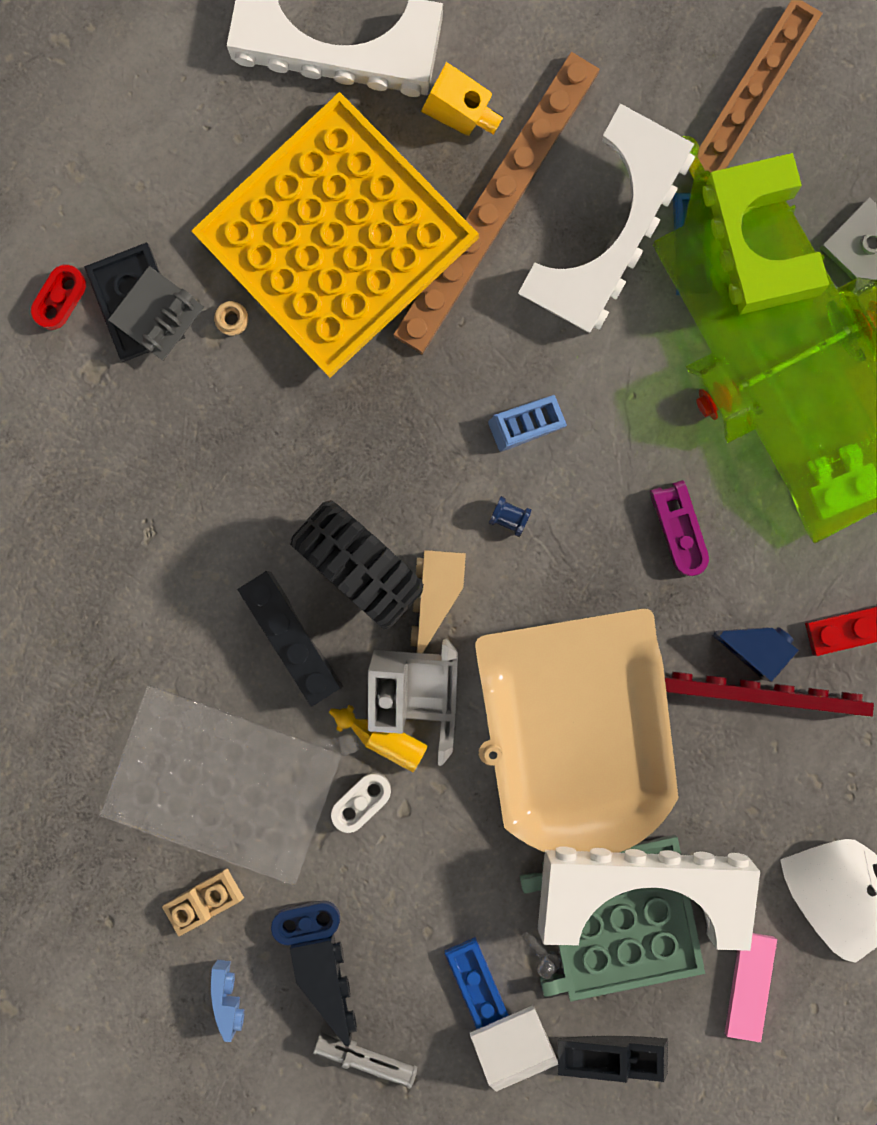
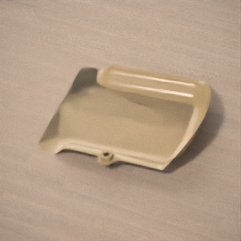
M638 609L489 634L478 638L475 648L490 733V740L484 742L479 749V757L483 763L495 765L504 828L526 844L543 852L545 850H556L557 847H571L576 851L590 852L593 848H604L611 852L620 853L640 843L653 833L665 820L678 800L664 668L657 642L653 613L648 609ZM495 751L498 754L497 758L490 759L489 753Z

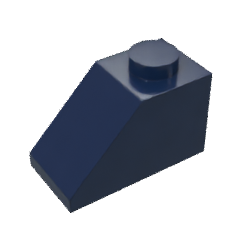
M762 627L717 630L712 635L762 680L770 682L776 678L799 651L791 644L794 639L780 627L776 629Z

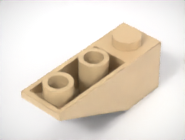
M424 550V558L417 557L416 575L418 578H422L424 584L423 592L414 601L413 612H420L419 626H412L411 646L417 647V653L424 652L463 589L466 553Z

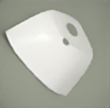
M844 839L826 843L780 860L784 878L792 897L815 931L834 953L844 960L856 963L877 947V895L872 897L867 893V887L871 885L877 894V877L873 871V864H877V855L856 840Z

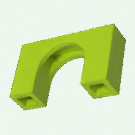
M793 153L713 171L710 173L706 185L703 186L705 205L707 207L711 206L714 216L711 220L713 236L715 239H720L723 250L720 252L721 266L724 272L729 273L731 284H729L730 300L733 305L737 304L740 315L821 296L829 286L821 252L786 260H769L753 252L746 244L742 235L741 223L745 214L761 206L794 199L802 184Z

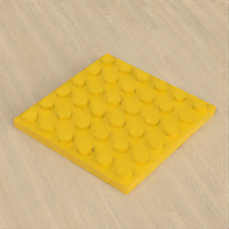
M340 92L191 230L200 242L329 378L479 239L478 232Z

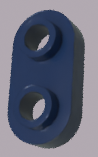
M324 900L280 910L274 917L271 924V932L277 942L287 946L327 938L337 931L340 924V912L333 903ZM321 912L327 913L330 920L327 923H321L317 919V915ZM293 920L296 928L294 930H287L284 927V921Z

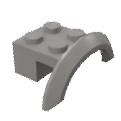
M443 639L442 655L374 650L368 670V731L403 734L405 719L441 721L438 750L439 766H442L453 753L456 718L458 652L448 639Z

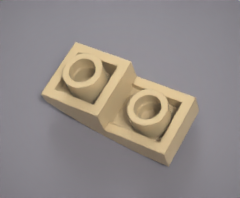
M228 868L164 904L162 908L177 935L181 936L204 924L211 917L239 903L244 897Z

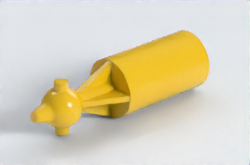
M351 705L342 709H330L329 713L335 719L338 731L342 732L343 729L351 727L366 748L414 773L428 745L404 732L403 734L368 731V719L355 718L354 707Z

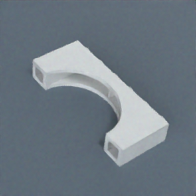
M235 0L227 48L231 59L235 60L239 65L253 67L255 64L268 66L272 71L286 73L288 70L301 72L303 76L312 79H319L323 76L334 78L336 82L345 85H352L354 82L367 84L369 88L377 91H385L389 88L400 90L402 94L410 97H418L420 94L428 95L443 18V3L428 0H408L407 7L400 20L382 36L358 45H332L315 40L299 31L286 18L279 6L278 0Z
M622 104L619 105L603 134L602 142L618 154L630 178L632 190L631 209L623 231L606 252L582 266L555 269L534 263L518 292L520 296L588 333L591 332L593 327L600 330L609 314L604 309L610 297L615 300L617 299L626 281L621 279L623 272L627 266L633 269L643 250L638 248L639 243L644 235L651 238L661 220L655 217V214L661 204L668 207L678 189L672 185L678 173L685 175L695 158L694 155L690 154L694 143Z
M557 847L556 850H545L538 931L544 945L579 946L580 936L586 922L603 903L621 893L634 889L664 888L679 892L691 898L702 907L707 924L706 934L716 950L751 951L760 870L748 856L740 853H730L728 857L714 856L707 852H695L694 855H680L669 850L660 851L659 854H646L637 849H628L625 853L611 852L604 848H593L590 852L576 851L571 847Z

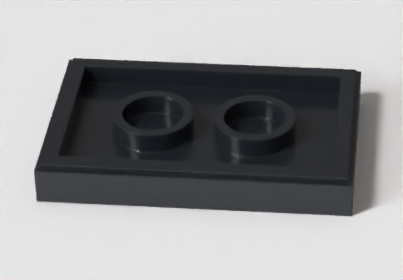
M147 242L84 266L116 351L122 362L150 352L108 320L149 266L160 273L150 245Z

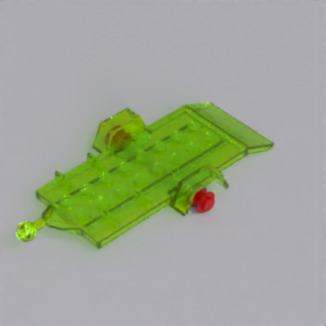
M681 136L694 143L690 154L695 156L688 169L694 180L684 225L655 240L653 247L712 351L711 354L685 366L689 373L702 379L709 392L707 393L704 389L699 390L700 397L696 399L698 408L705 417L710 416L713 420L718 418L717 411L720 412L723 417L724 436L727 443L756 430L791 493L805 530L812 542L817 543L877 512V280L858 277L836 289L826 271L829 286L821 296L740 315L737 304L733 305L730 300L729 284H731L729 273L724 272L721 266L720 252L723 250L720 239H715L713 236L711 220L714 216L711 206L707 207L703 198V186L706 185L711 172L705 171L697 157L699 154L698 142L691 136ZM787 201L755 208L742 218L741 229L746 244L753 252L763 258L786 260L816 253L794 215L796 206L792 205L790 207Z

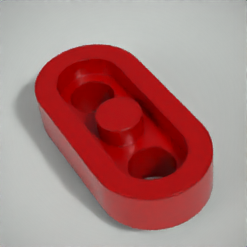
M72 265L56 267L32 303L31 315L34 321L47 330L61 328L85 292L86 280L84 275ZM68 280H74V286L66 290L64 287L65 283ZM52 308H56L57 313L55 317L47 318V312Z

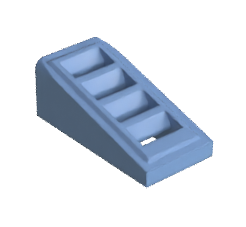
M555 395L496 414L488 421L500 452L567 426ZM541 408H546L552 424L547 425ZM530 412H532L534 415V418L538 425L537 429H534V426L528 414ZM515 418H520L525 433L521 434ZM505 422H507L512 437H510Z

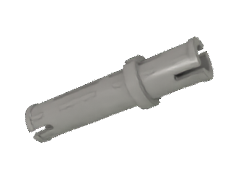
M323 1032L319 1033L312 1054L339 1062L344 1069H348L350 1066L376 1077L406 1086L408 1089L412 1087L417 1073V1066H412L356 1046V1041L351 1040V1044L345 1046L341 1040L325 1035Z

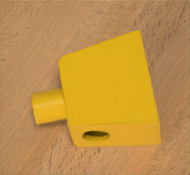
M447 62L421 110L422 113L468 136L476 125L494 135L503 119L502 115L487 107L492 93Z

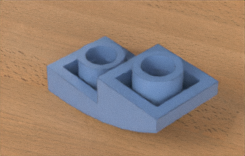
M217 960L212 967L211 973L212 1006L223 1040L231 1042L236 1031L242 1030L244 1009H239L240 997L227 996V994L232 995L235 981V973H230L231 961Z

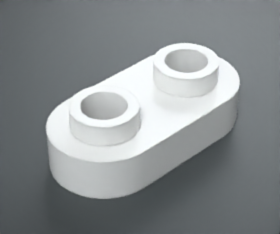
M369 773L363 776L335 803L331 812L334 826L345 833L355 832L360 829L389 800L391 785L388 779L380 773ZM377 784L381 792L373 796L369 794L368 786ZM345 808H352L356 816L353 819H347L343 815V810Z

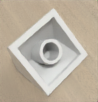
M533 1005L470 1032L487 1082L496 1092L558 1065V1059Z

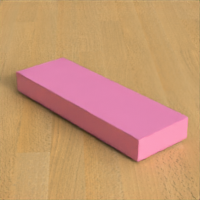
M753 933L751 951L737 950L725 1027V1035L727 1037L761 1042L777 944V939L773 936Z

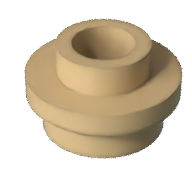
M228 301L217 308L214 321L216 327L223 334L235 336L246 329L249 316L246 309L240 303ZM230 314L238 316L237 322L233 325L226 323V318Z

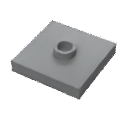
M870 197L820 247L867 294L877 287V204Z

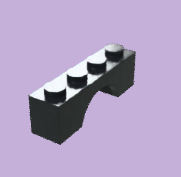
M265 571L237 589L311 707L343 687L327 659L322 655L302 626L289 599L272 572Z

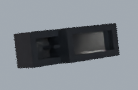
M579 1036L559 1038L558 1075L627 1083L629 1078L664 1082L668 1074V1038Z

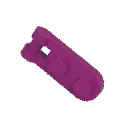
M683 480L674 482L672 487L663 490L661 487L650 490V497L656 509L676 570L685 576H695L704 572L709 563V555L685 482ZM677 500L680 509L670 512L667 502Z

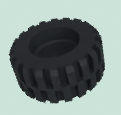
M332 500L323 502L291 537L290 545L383 629L392 627L423 592L424 584L417 575L377 537Z

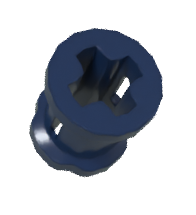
M501 496L488 524L494 525L497 523L514 531L515 536L520 537L532 509L526 508L523 510L506 502V498Z

